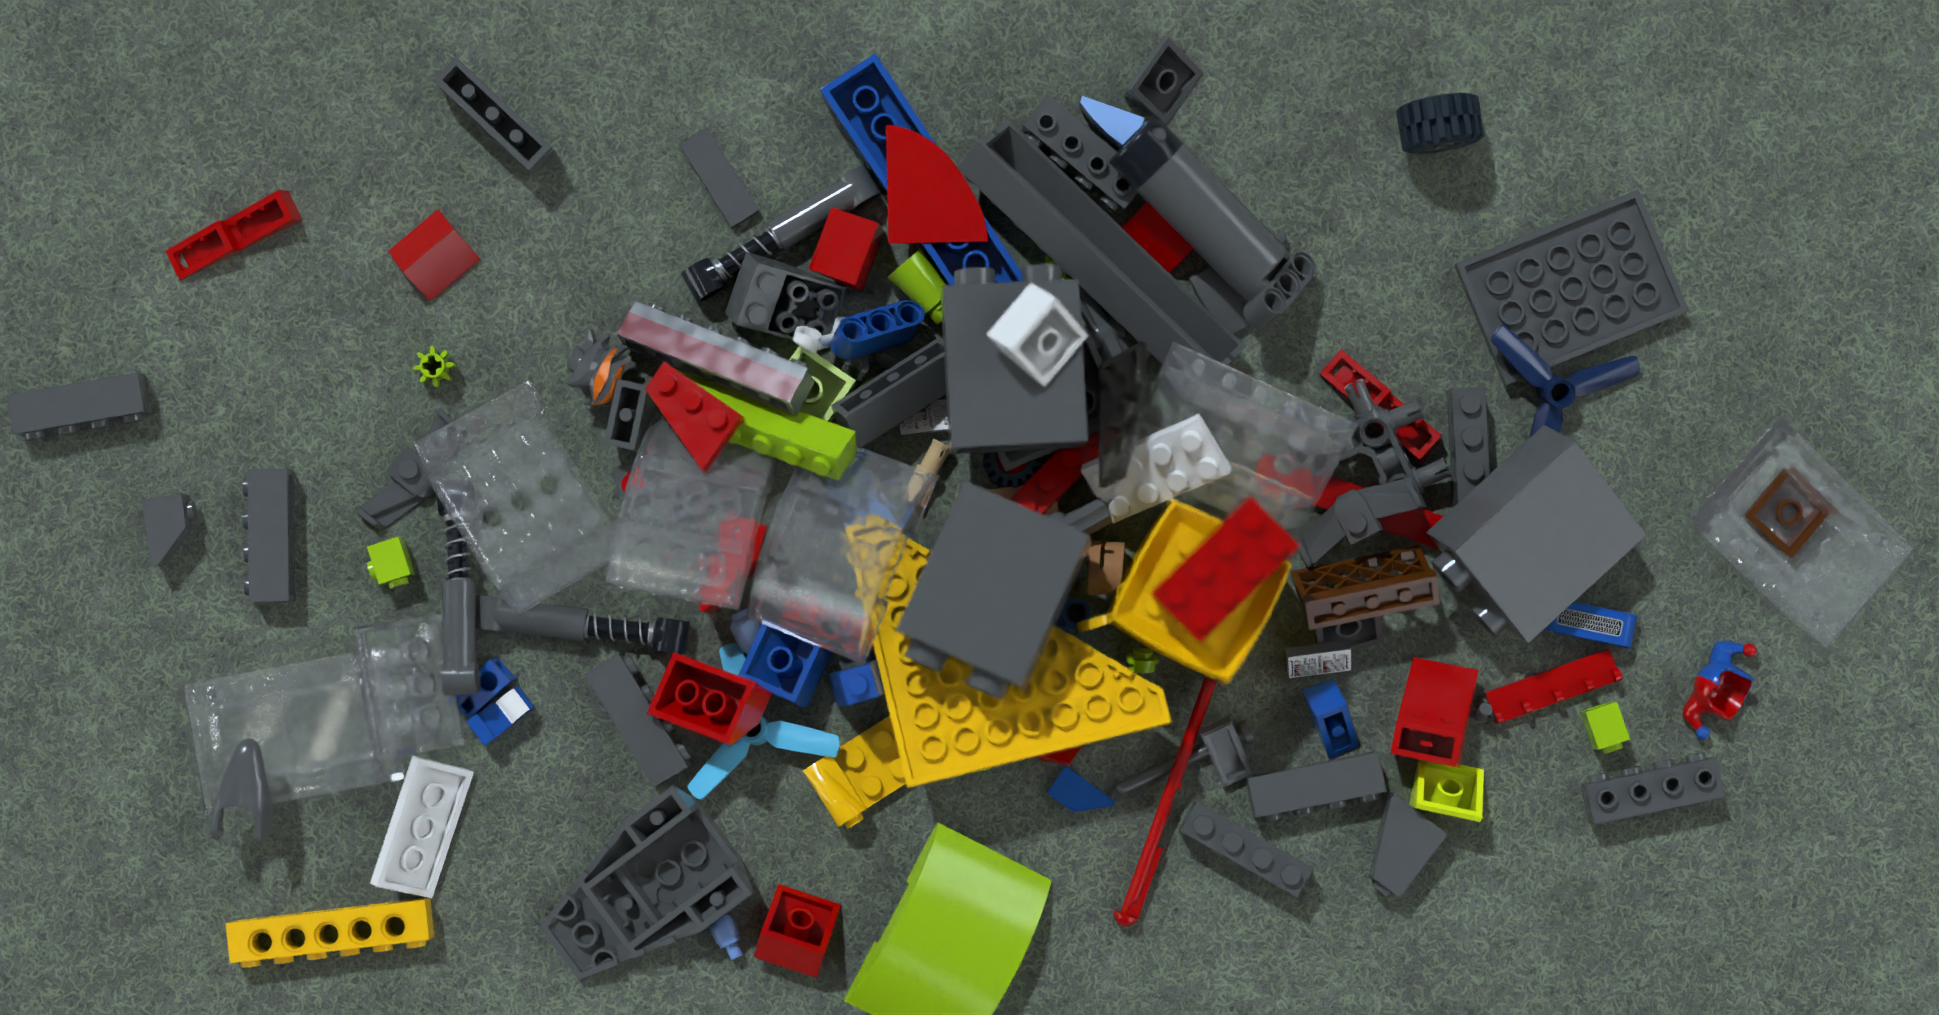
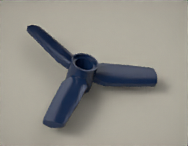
M1505 325L1499 326L1491 336V342L1529 384L1537 386V395L1543 401L1535 412L1530 437L1543 425L1560 433L1564 419L1562 408L1571 405L1576 395L1584 396L1633 378L1639 374L1640 370L1637 357L1629 356L1578 370L1565 379L1553 375L1548 364ZM1559 383L1561 385V392L1557 398L1553 399L1551 396L1552 388Z

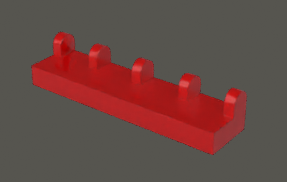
M1605 649L1484 692L1487 703L1492 706L1491 714L1494 723L1500 724L1543 707L1593 691L1602 686L1621 681L1623 677L1620 669L1616 667L1610 649Z

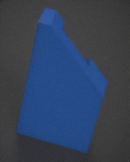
M1067 766L1063 768L1046 792L1072 812L1109 807L1115 803L1113 799Z

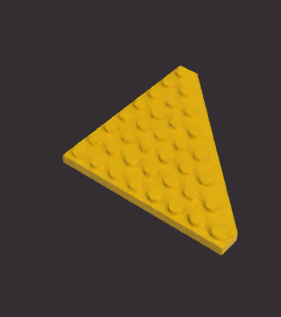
M880 520L846 527L908 788L1171 724L1162 688L1152 682L1150 683L1132 670L1108 658L1090 645L1056 626L1051 633L1026 691L1010 685L1004 700L992 697L967 685L966 682L973 668L948 657L940 673L906 658L904 654L911 640L902 637L896 629L931 552Z

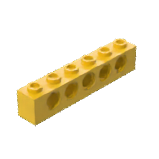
M430 898L242 919L225 923L230 963L240 962L241 968L260 966L261 960L273 958L274 964L289 963L294 961V956L305 954L307 960L327 958V952L340 951V956L360 954V948L373 947V952L393 950V944L406 943V948H417L426 946V940L434 937ZM393 917H399L403 920L405 929L402 934H396L391 930L390 921ZM360 921H366L370 924L372 932L369 938H363L358 934L357 925ZM327 925H333L338 930L336 942H330L325 938L324 929ZM295 928L300 929L305 935V942L302 946L294 944L291 939V933ZM262 932L267 933L272 939V945L269 950L261 948L258 943V937Z

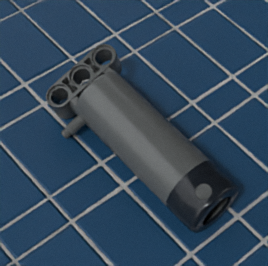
M1153 116L1146 121L1110 158L1109 163L1238 295H1242L1248 301L1244 306V316L1253 327L1258 329L1264 328L1284 313L1314 276L1316 264L1313 258L1304 251H1296L1290 255L1283 245L1287 238V233L1279 230L1273 235L1159 117Z

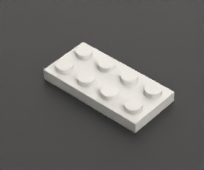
M1200 414L1087 462L1081 468V473L1096 497L1100 498L1105 504L1113 523L1226 476L1231 472L1229 462Z
M412 756L370 882L376 887L422 897H433L474 774L473 771Z

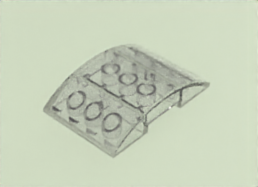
M657 411L644 434L627 483L614 535L606 584L608 586L738 610L754 554V541L767 494L771 492L779 459L766 454H760L739 444L727 442L707 472H704L667 419L662 417L661 411Z
M856 446L857 454L839 481L826 476H820L813 471L797 466L778 503L763 542L751 588L748 619L865 664L889 601L884 599L908 538L914 539L938 476L863 448L859 449Z

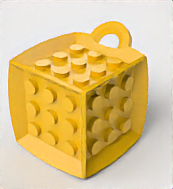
M1168 499L1164 503V509L1149 529L1133 556L1115 592L1107 614L1076 623L1078 633L1106 624H1112L1126 635L1158 654L1195 672L1215 679L1221 686L1230 683V680L1243 663L1264 628L1292 565L1291 562L1285 560L1218 627L1199 643L1152 595L1150 590L1192 551L1221 520L1180 503L1175 499Z

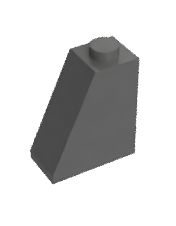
M1392 792L1386 798L1369 876L1376 880L1372 886L1388 898L1392 893L1400 898L1448 834Z

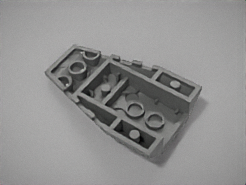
M672 785L617 828L610 840L601 848L594 860L578 877L575 884L543 921L540 928L577 979L581 980L624 961L634 959L649 951L667 946L677 940L703 931L754 892L742 858L703 805L677 786Z

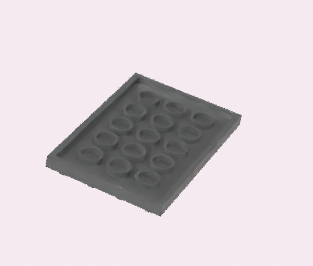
M1639 189L1454 264L1504 386L1524 377L1491 342V336L1501 325H1505L1516 334L1550 368L1689 311Z

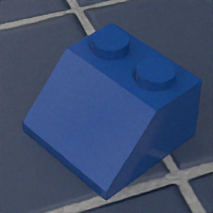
M765 617L738 676L754 681L772 694L806 709L834 649L818 639Z

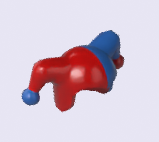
M1719 641L1714 644L1709 664L1698 672L1694 681V692L1682 710L1683 718L1696 731L1698 739L1705 740L1710 735L1709 729L1703 726L1700 720L1702 714L1710 712L1715 716L1730 721L1743 705L1752 687L1753 677L1733 665L1732 655L1740 653L1746 657H1753L1757 653V648L1754 644L1742 645L1729 641Z

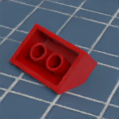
M673 652L647 714L731 746L759 724L772 693L754 681Z

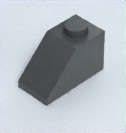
M177 494L142 500L151 566H165L194 528L193 520L197 519V509L193 500L190 501L189 495Z

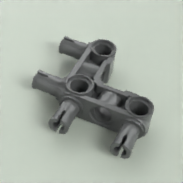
M1363 379L1355 381L1359 394H1357L1353 383L1344 387L1356 412L1354 416L1317 432L1313 431L1303 406L1294 408L1296 418L1292 409L1283 415L1295 438L1293 447L1297 453L1299 464L1308 473H1318L1338 466L1339 461L1357 453H1362L1372 457L1378 470L1380 484L1412 477L1420 494H1423L1425 487L1452 477L1444 457L1419 469L1412 467L1397 435L1398 428L1425 418L1421 407H1419L1418 400L1413 399V401L1390 411L1388 408L1382 409L1377 404L1374 405ZM1371 422H1378L1384 428L1382 432L1374 435L1368 433L1365 427ZM1309 449H1318L1323 456L1319 460L1311 461L1304 454Z

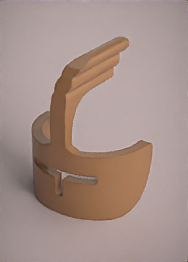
M1092 540V545L1087 554L1090 559L1087 593L1089 595H1103L1114 591L1121 583L1125 542ZM1100 554H1105L1103 568L1099 566Z

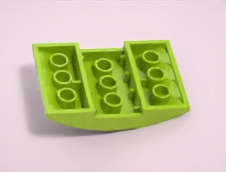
M937 822L906 880L909 885L879 942L874 941L844 1001L871 1015H992L1014 978L1040 920L1052 880Z

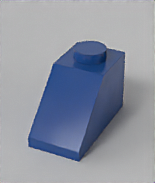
M1328 679L1302 690L1308 711L1328 758L1331 759L1359 747L1347 703L1334 679Z

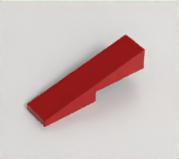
M277 190L225 221H216L167 249L165 252L179 280H183L303 219L289 191ZM181 253L188 265V268L183 266L180 262Z
M1342 349L1319 373L1348 401L1350 399L1344 387L1353 383L1357 394H1359L1355 381L1363 379L1374 405L1377 404L1382 409L1388 408L1389 411L1404 405L1391 393L1389 388ZM1345 364L1334 376L1333 371L1335 367ZM1423 419L1398 428L1397 432L1404 450L1420 465L1442 441V435ZM1373 422L1381 430H1383L1384 427L1380 423Z

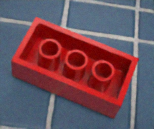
M1248 495L1150 592L1201 643L1289 558L1300 545L1252 496Z

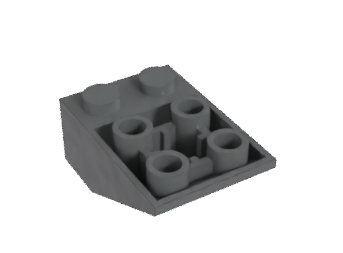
M746 252L725 314L736 325L793 340L796 327L798 326L811 327L822 335H826L832 331L847 287L777 260Z

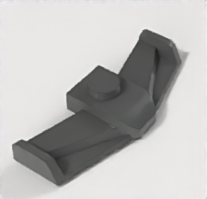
M439 408L418 454L407 446L386 471L396 481L355 511L374 527L384 531L424 500L432 498L437 492L438 484H442V480L466 429Z
M1412 477L1360 490L1352 489L1338 496L1335 504L1298 536L1297 543L1300 545L1298 549L1307 566L1313 567L1345 536H1347L1351 545H1355L1383 530L1377 518L1427 506Z

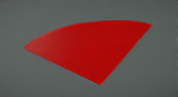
M886 125L888 244L988 242L987 228L982 210L969 184L952 159L941 148L924 136L900 126Z

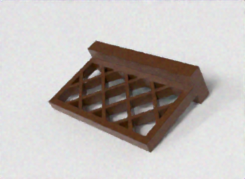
M1420 545L1290 571L1309 630L1440 604L1437 574L1434 569H1430ZM1416 558L1411 564L1402 562L1403 560ZM1381 566L1379 570L1371 569L1369 567ZM1391 570L1400 571L1401 573L1399 575L1390 574L1389 572ZM1344 572L1349 573L1346 577L1337 575ZM1360 576L1369 578L1366 582L1356 580ZM1316 579L1314 583L1305 582V580ZM1327 583L1336 585L1333 589L1324 587Z

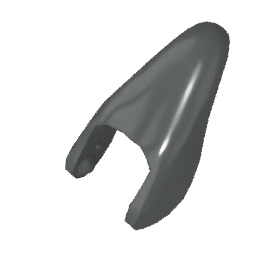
M243 739L235 748L227 765L211 811V835L213 840H219L224 834V808L230 806L248 808L256 814L255 831L252 834L255 844L261 845L271 831L274 821L272 798L267 783L261 749L254 739Z

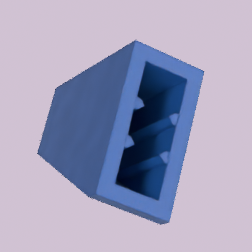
M877 660L827 674L836 706L851 705L885 694Z

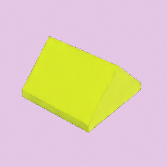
M1418 759L1409 805L1417 809L1481 822L1483 814L1484 769L1460 765V768Z

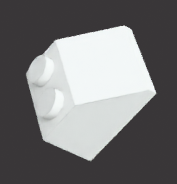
M1032 283L1028 285L987 333L988 337L1006 356L1044 387L1088 337V334L1054 296Z

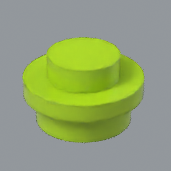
M1135 648L1133 653L1126 655V662L1129 663V669L1133 672L1152 673L1155 672V665L1159 664V657L1153 655V650Z

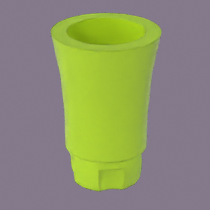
M921 248L887 278L899 287L912 301L918 303L923 308L925 314L928 312V316L936 324H939L942 321L941 292L943 285L947 284L934 269Z

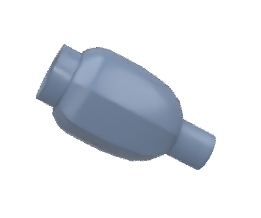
M745 607L730 615L733 620L730 629L741 650L748 654L763 620L758 613L751 612L749 607Z

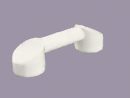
M836 317L831 333L822 335L811 327L798 326L794 333L793 342L813 354H816L817 350L829 348L840 321L846 317Z

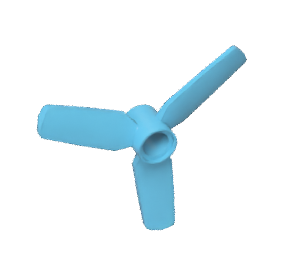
M737 643L727 644L719 649L723 670L738 675L746 659L744 652ZM761 717V731L757 736L748 737L746 733L731 746L723 743L691 780L687 788L693 796L703 800L746 757L750 744L758 746L768 741L775 748L835 758L840 751V737L781 720L769 723L767 719Z

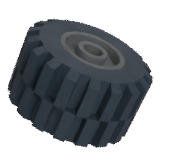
M1450 93L1426 97L1406 103L1396 110L1402 151L1407 153L1425 154L1452 150L1474 144L1485 136L1479 97L1474 94Z

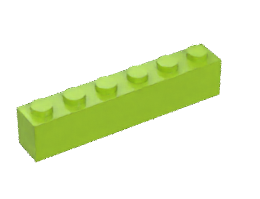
M679 369L677 370L745 417L728 442L739 444L760 454L772 456L790 465L802 467L820 476H826L839 481L857 454L856 431L801 411L798 412L797 416Z

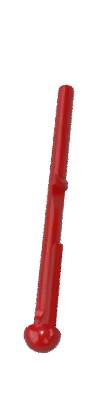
M1205 677L1121 911L1114 909V919L1123 927H1130L1138 921L1163 850L1162 847H1158L1171 811L1176 789L1180 790L1182 787V777L1217 683L1214 679Z

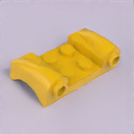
M890 716L842 745L837 757H823L803 770L838 827L845 824L848 829L864 819L861 814L863 811L906 784Z

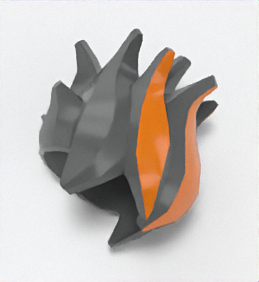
M593 329L588 330V338L582 348L579 346L574 347L573 353L567 360V367L573 373L567 384L570 387L584 386L591 392V396L584 402V405H603L613 401L617 379L622 380L623 374L628 369L634 367L636 363L632 362L631 357L627 358L626 355H622L629 348L627 344L607 348L610 334L597 341Z

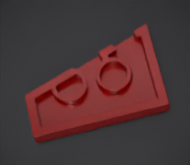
M663 362L645 388L697 464L704 472H707L745 417L666 362Z

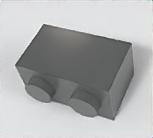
M617 379L603 444L647 453L657 405L645 390L647 385Z

